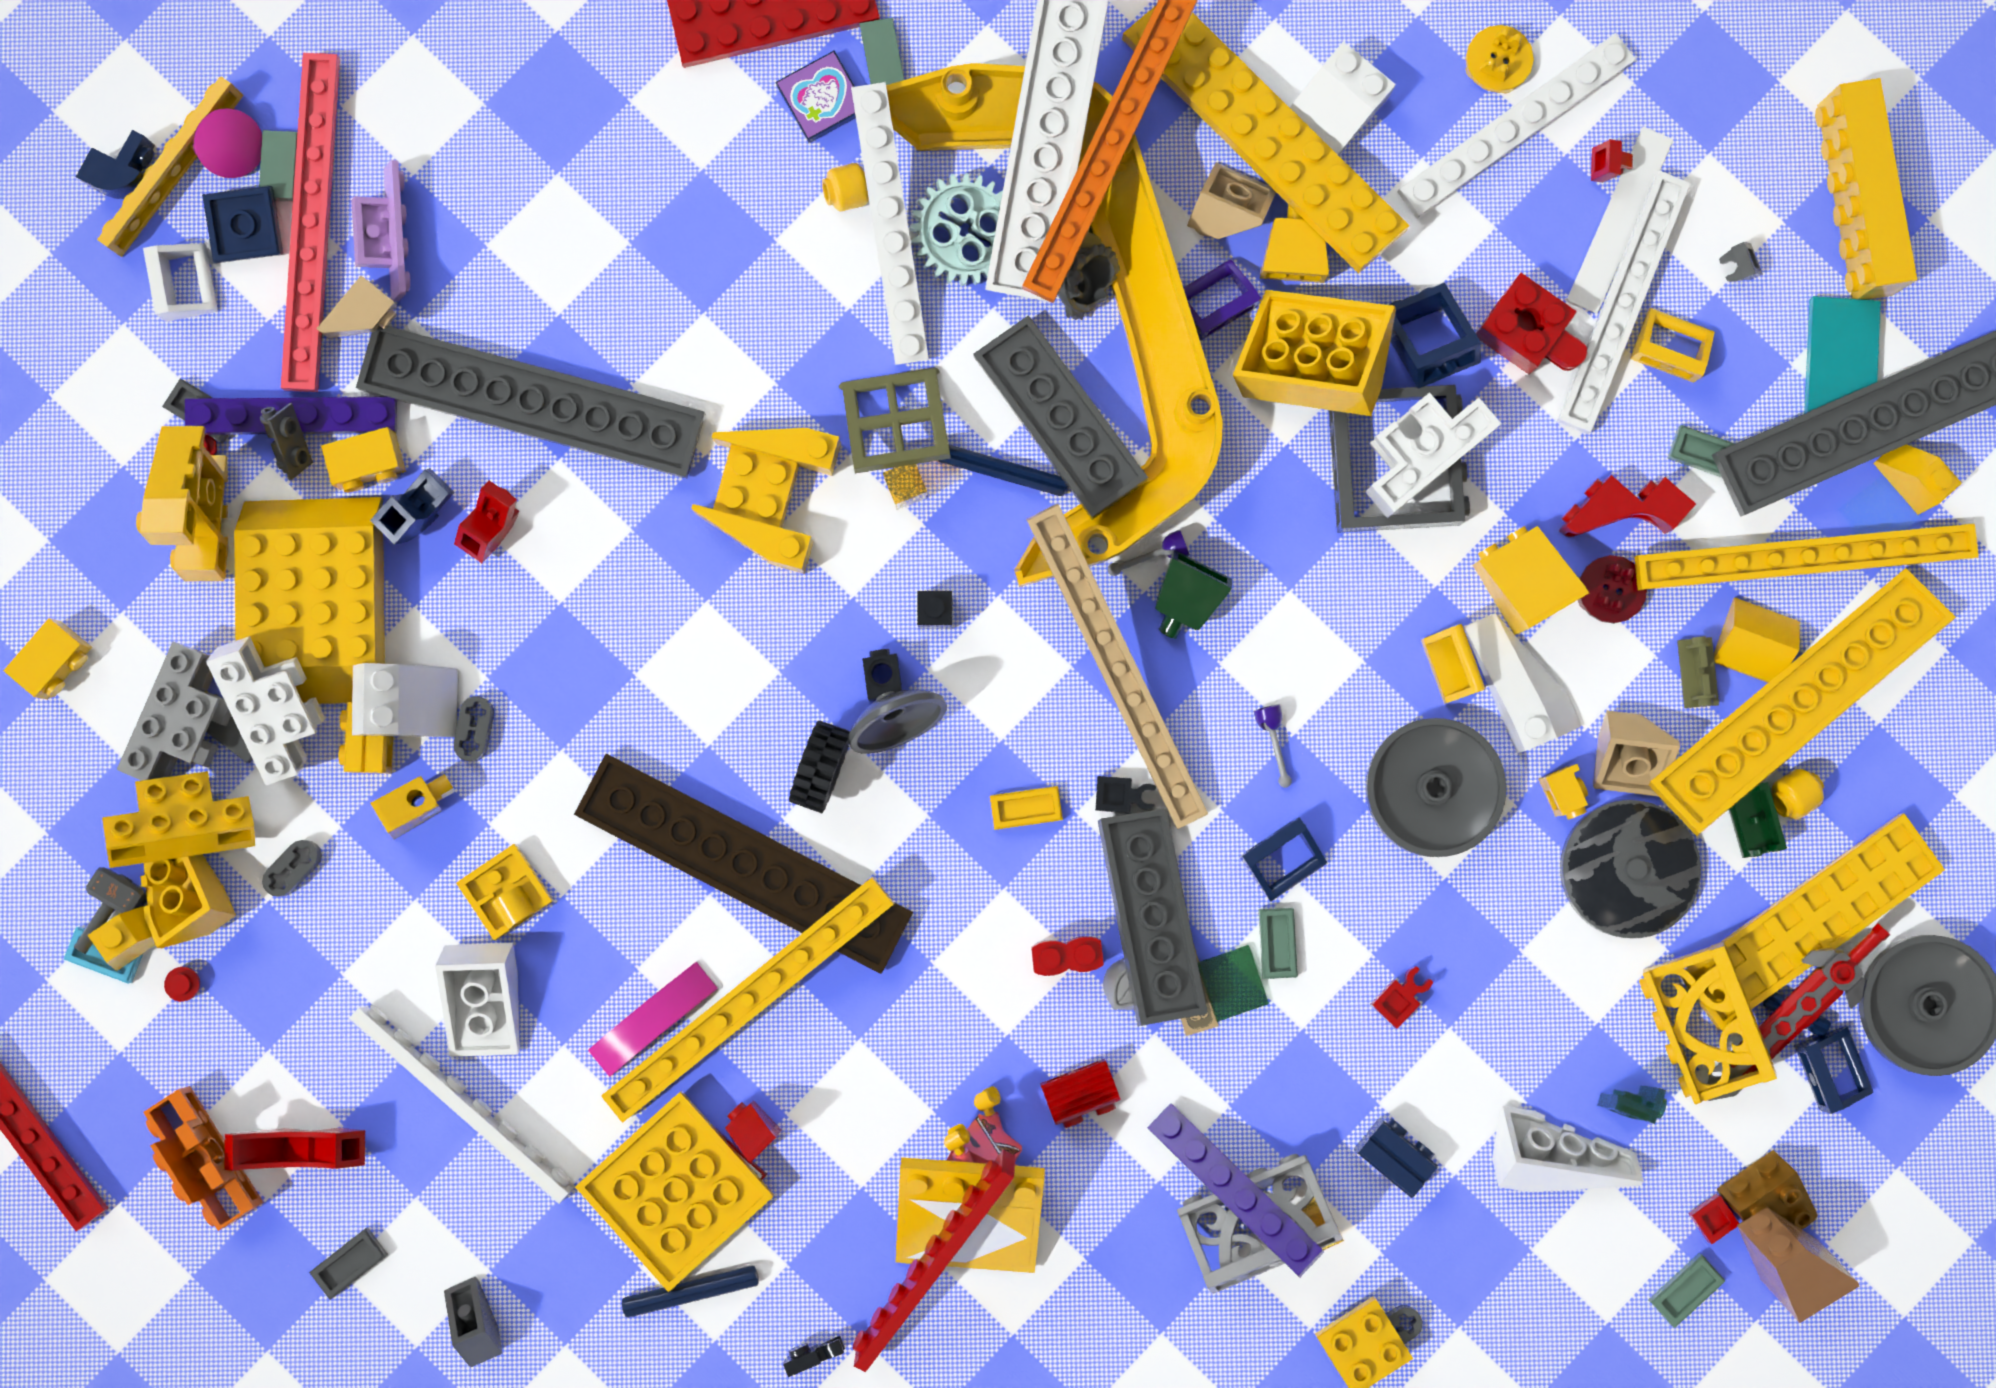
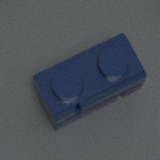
M1379 1118L1354 1147V1151L1410 1198H1413L1438 1168V1165L1431 1160L1435 1154L1420 1141L1413 1145L1404 1138L1408 1131L1392 1118L1388 1123Z

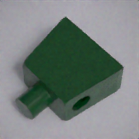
M1174 550L1155 606L1158 612L1166 615L1158 628L1159 631L1170 638L1176 639L1184 625L1194 630H1200L1230 593L1232 579Z

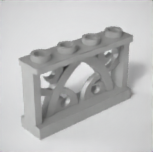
M1292 1154L1279 1161L1280 1165L1268 1171L1265 1167L1259 1168L1247 1174V1177L1260 1189L1272 1185L1273 1193L1263 1192L1321 1248L1342 1240V1236L1306 1155L1299 1157L1298 1154ZM1293 1176L1302 1178L1307 1185L1304 1198L1296 1205L1290 1202L1297 1194L1296 1185L1292 1191H1285L1283 1189L1284 1181ZM1214 1194L1202 1198V1195L1190 1197L1182 1202L1183 1207L1176 1210L1202 1272L1207 1289L1212 1294L1285 1264L1269 1248L1264 1249L1255 1238L1244 1234L1234 1235L1239 1218L1230 1209L1226 1212L1221 1207L1224 1204ZM1313 1198H1315L1325 1221V1224L1318 1227L1302 1211L1310 1204ZM1210 1212L1216 1214V1222L1206 1225L1213 1231H1221L1220 1237L1208 1238L1198 1232L1197 1222L1203 1214ZM1236 1242L1248 1243L1251 1246V1252L1248 1256L1241 1257L1238 1253L1241 1246L1232 1248V1244ZM1202 1245H1219V1269L1212 1271Z

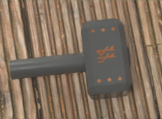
M99 867L95 871L85 888L89 895L102 903L74 946L75 949L84 954L88 952L93 944L87 935L105 924L114 910L124 913L144 906L147 901V894L144 888L133 883V880L105 867Z

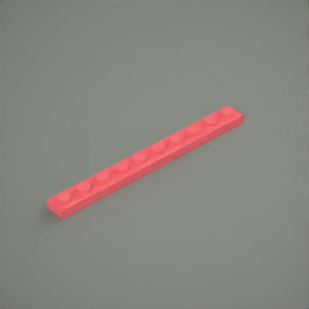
M303 52L280 387L284 391L318 392L322 333L316 328L323 321L340 70V57L337 54Z

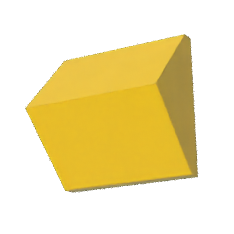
M1736 597L1733 598L1714 651L1715 664L1769 683L1788 667L1800 650V621Z

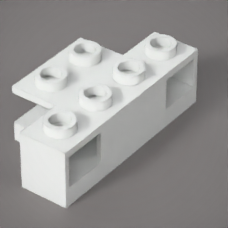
M1429 392L1413 405L1405 415L1396 422L1391 423L1369 443L1391 470L1365 492L1387 518L1390 517L1497 429L1501 422L1480 398H1477L1452 419Z
M250 636L217 647L206 663L265 786L297 776L308 760L299 739L316 734L314 726L322 724L325 720L316 697L303 703L295 686L303 684L307 678L297 657L264 667Z

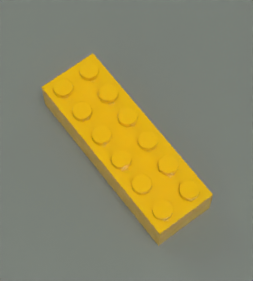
M1881 78L1839 84L1817 104L1815 121L1817 126L1821 128L1823 136L1821 154L1823 159L1827 160L1829 169L1827 187L1829 192L1833 193L1835 202L1833 220L1835 225L1839 226L1841 235L1839 253L1841 258L1845 260L1847 268L1845 286L1847 291L1851 293L1852 299L1869 300L1889 297L1900 292L1918 279Z

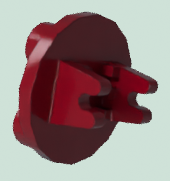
M1609 555L1597 558L1585 567L1579 577L1589 594L1578 600L1579 606L1589 616L1600 622L1615 624L1627 621L1640 611L1646 601L1647 590L1638 591L1635 563L1625 557ZM1604 584L1608 586V590H1604ZM1617 589H1620V590H1621V594H1620V595H1618V594L1616 593V590H1617Z

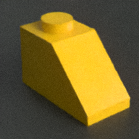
M1907 444L1881 455L1873 463L1917 515L1940 504L1962 484L1940 457Z
M145 906L118 914L87 935L106 963L116 971L155 946V942L144 919L143 907Z

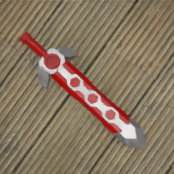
M1879 923L1848 954L1842 950L1825 948L1811 950L1801 959L1802 963L1820 968L1816 969L1759 1026L1771 1059L1782 1051L1803 1029L1809 1027L1843 994V991H1845L1847 1002L1851 1009L1862 1000L1865 979L1862 977L1863 972L1858 964L1882 941H1885L1890 936ZM1721 1062L1714 1067L1713 1072L1709 1075L1708 1084H1714L1720 1079L1723 1070ZM1729 1064V1080L1757 1071L1756 1064ZM1742 1089L1709 1099L1708 1101L1734 1097Z

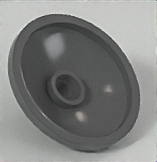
M902 690L886 692L868 706L853 724L848 736L849 745L854 752L861 754L878 753L901 746L934 727L945 715L947 704L943 696L932 691Z

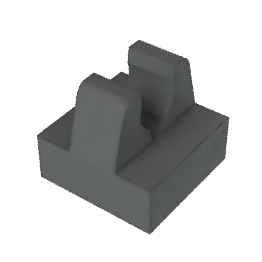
M1742 242L1732 246L1731 250L1719 258V262L1722 265L1731 261L1737 263L1738 267H1736L1735 272L1725 277L1728 282L1752 280L1763 275L1751 243Z

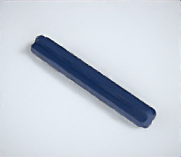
M949 445L951 459L938 460L941 463L1057 496H1064L1067 488L1063 479L1058 475L953 445Z
M748 1266L679 1283L669 1292L663 1287L627 1296L622 1299V1311L626 1318H631L756 1287L759 1285V1276L755 1266Z

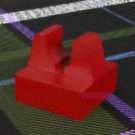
M1609 139L1592 148L1591 181L1606 182L1621 175L1623 168H1633V154L1622 151V141Z

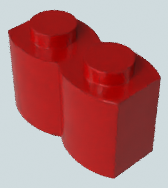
M1092 936L1075 937L1065 943L1058 940H1044L1031 946L1033 971L1038 975L1054 976L1068 969L1077 972H1089L1104 965L1101 940Z

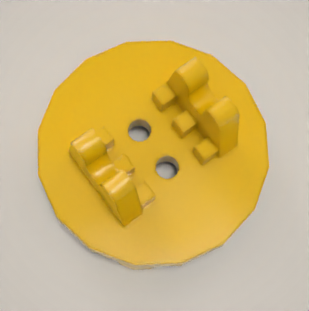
M1504 25L1489 26L1478 32L1468 45L1465 57V71L1467 76L1484 90L1504 94L1510 93L1522 85L1531 73L1534 61L1532 46L1525 35L1513 27Z

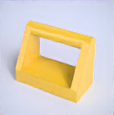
M1650 307L1630 359L1694 383L1704 376L1709 361L1714 331ZM1657 324L1701 341L1696 358L1694 359L1650 342L1653 325Z
M1462 624L1421 639L1444 704L1486 689Z

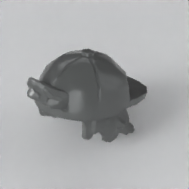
M1087 232L1058 293L1059 299L1065 305L1066 317H1071L1074 320H1083L1085 313L1092 311L1099 303L1109 298L1106 289L1117 279L1116 274L1120 271L1116 253L1112 251L1111 247L1105 248L1101 239L1090 232Z

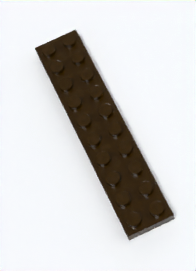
M605 753L573 814L800 933L807 930L861 886V884ZM895 903L840 947L837 952L882 974L913 911Z

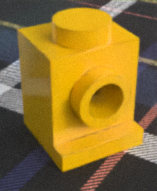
M1578 764L1566 766L1538 779L1555 817L1566 815L1567 819L1570 820L1587 812L1585 808L1588 805L1585 799L1588 796L1587 788L1580 777L1576 778L1574 774L1580 770Z

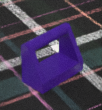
M1231 259L1183 287L1188 301L1231 275L1242 293L1241 296L1203 319L1189 304L1200 341L1258 307L1262 299L1255 287Z

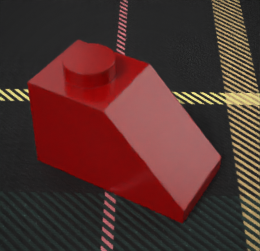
M754 1100L748 1106L741 1102L727 1115L731 1122L725 1129L750 1163L782 1131Z

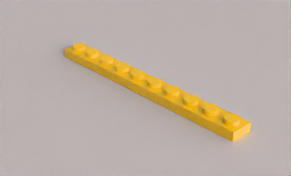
M1975 523L1634 556L1638 591L1979 558Z
M872 876L601 1095L603 1100L622 1123L625 1122L895 904Z

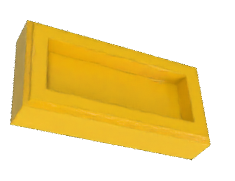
M1058 786L990 795L994 830L1063 820Z

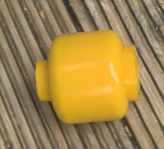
M858 163L833 167L828 170L826 178L822 179L825 201L828 206L833 205L837 211L843 212L868 204L869 197L865 172Z
M1798 768L1790 771L1772 784L1771 794L1777 813L1782 817L1796 820L1808 815L1823 804L1824 784L1815 773Z

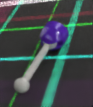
M1177 530L1165 536L1161 548L1120 564L1111 563L1107 570L1111 576H1117L1121 570L1164 554L1171 558L1174 550L1186 556L1190 554L1181 530Z
M1276 704L1256 709L1253 712L1258 726L1270 733L1280 773L1278 783L1281 787L1287 788L1291 785L1292 778L1286 772L1276 729L1283 721L1281 706Z

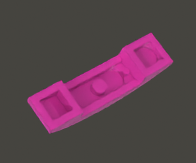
M696 961L589 1048L588 1051L606 1074L611 1077L679 1019L716 991L718 987Z

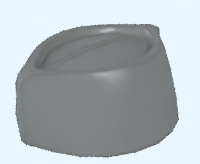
M1124 959L1113 963L1107 969L1103 980L1104 994L1114 1010H1134Z

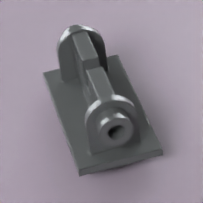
M292 403L287 404L280 411H276L274 407H266L261 410L262 416L260 421L264 425L268 438H274L271 447L277 461V468L282 469L283 473H287L288 479L292 480L313 463Z

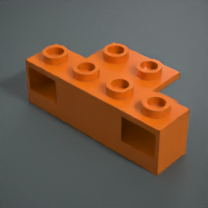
M191 1086L179 1088L143 1112L148 1119L146 1120L148 1130L154 1137H159L161 1140L150 1145L154 1151L153 1160L161 1171L167 1172L173 1182L171 1185L172 1190L180 1201H185L188 1206L196 1202L201 1203L203 1207L202 1215L210 1226H215L218 1231L224 1229L264 1203L244 1170H224L225 1140ZM169 1103L173 1105L184 1123L175 1130L161 1110V1108ZM223 1188L226 1189L240 1212L231 1219L215 1193Z

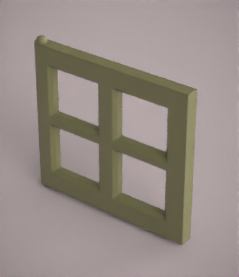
M933 367L851 380L839 384V389L843 390L855 474L951 459L937 375L940 373L938 368ZM925 382L929 407L899 411L895 387ZM886 389L890 413L860 418L857 393ZM931 421L935 446L905 450L901 425ZM892 427L896 452L866 456L862 431Z

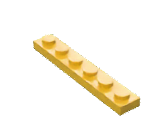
M220 76L215 83L207 88L202 101L195 110L186 116L184 125L177 134L167 141L162 154L156 162L145 170L143 179L134 191L124 198L122 207L113 219L105 223L101 235L97 238L99 242L120 257L125 254L196 160L197 155L193 150L195 131L200 121L207 114L217 109H234L244 96L232 83Z

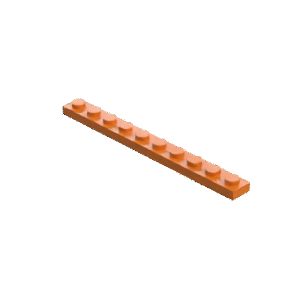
M1158 0L1022 285L1023 290L1054 304L1198 0Z

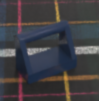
M1300 817L1293 819L1239 856L1270 902L1328 864ZM1299 835L1313 857L1269 886L1256 863Z
M1848 1026L1830 1031L1824 1037L1817 1036L1794 1045L1819 1111L1833 1114L1874 1093ZM1836 1041H1839L1857 1089L1840 1096L1821 1049Z

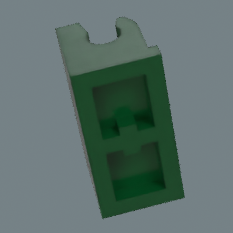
M1761 782L1729 809L1742 858L1758 857L1765 853L1787 849L1768 782Z

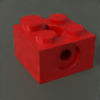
M1522 272L1511 282L1476 332L1481 342L1528 375L1540 365L1544 358L1563 371H1571L1578 367L1587 355L1585 343L1565 330L1577 311Z

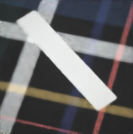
M1642 127L1631 151V154H1633V168H1624L1567 301L1596 314L1599 312L1623 257L1655 174L1661 170L1672 145V138L1647 127Z

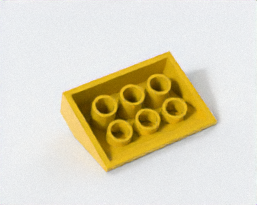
M1265 290L1233 372V377L1242 397L1372 416L1383 384L1396 313L1395 306Z

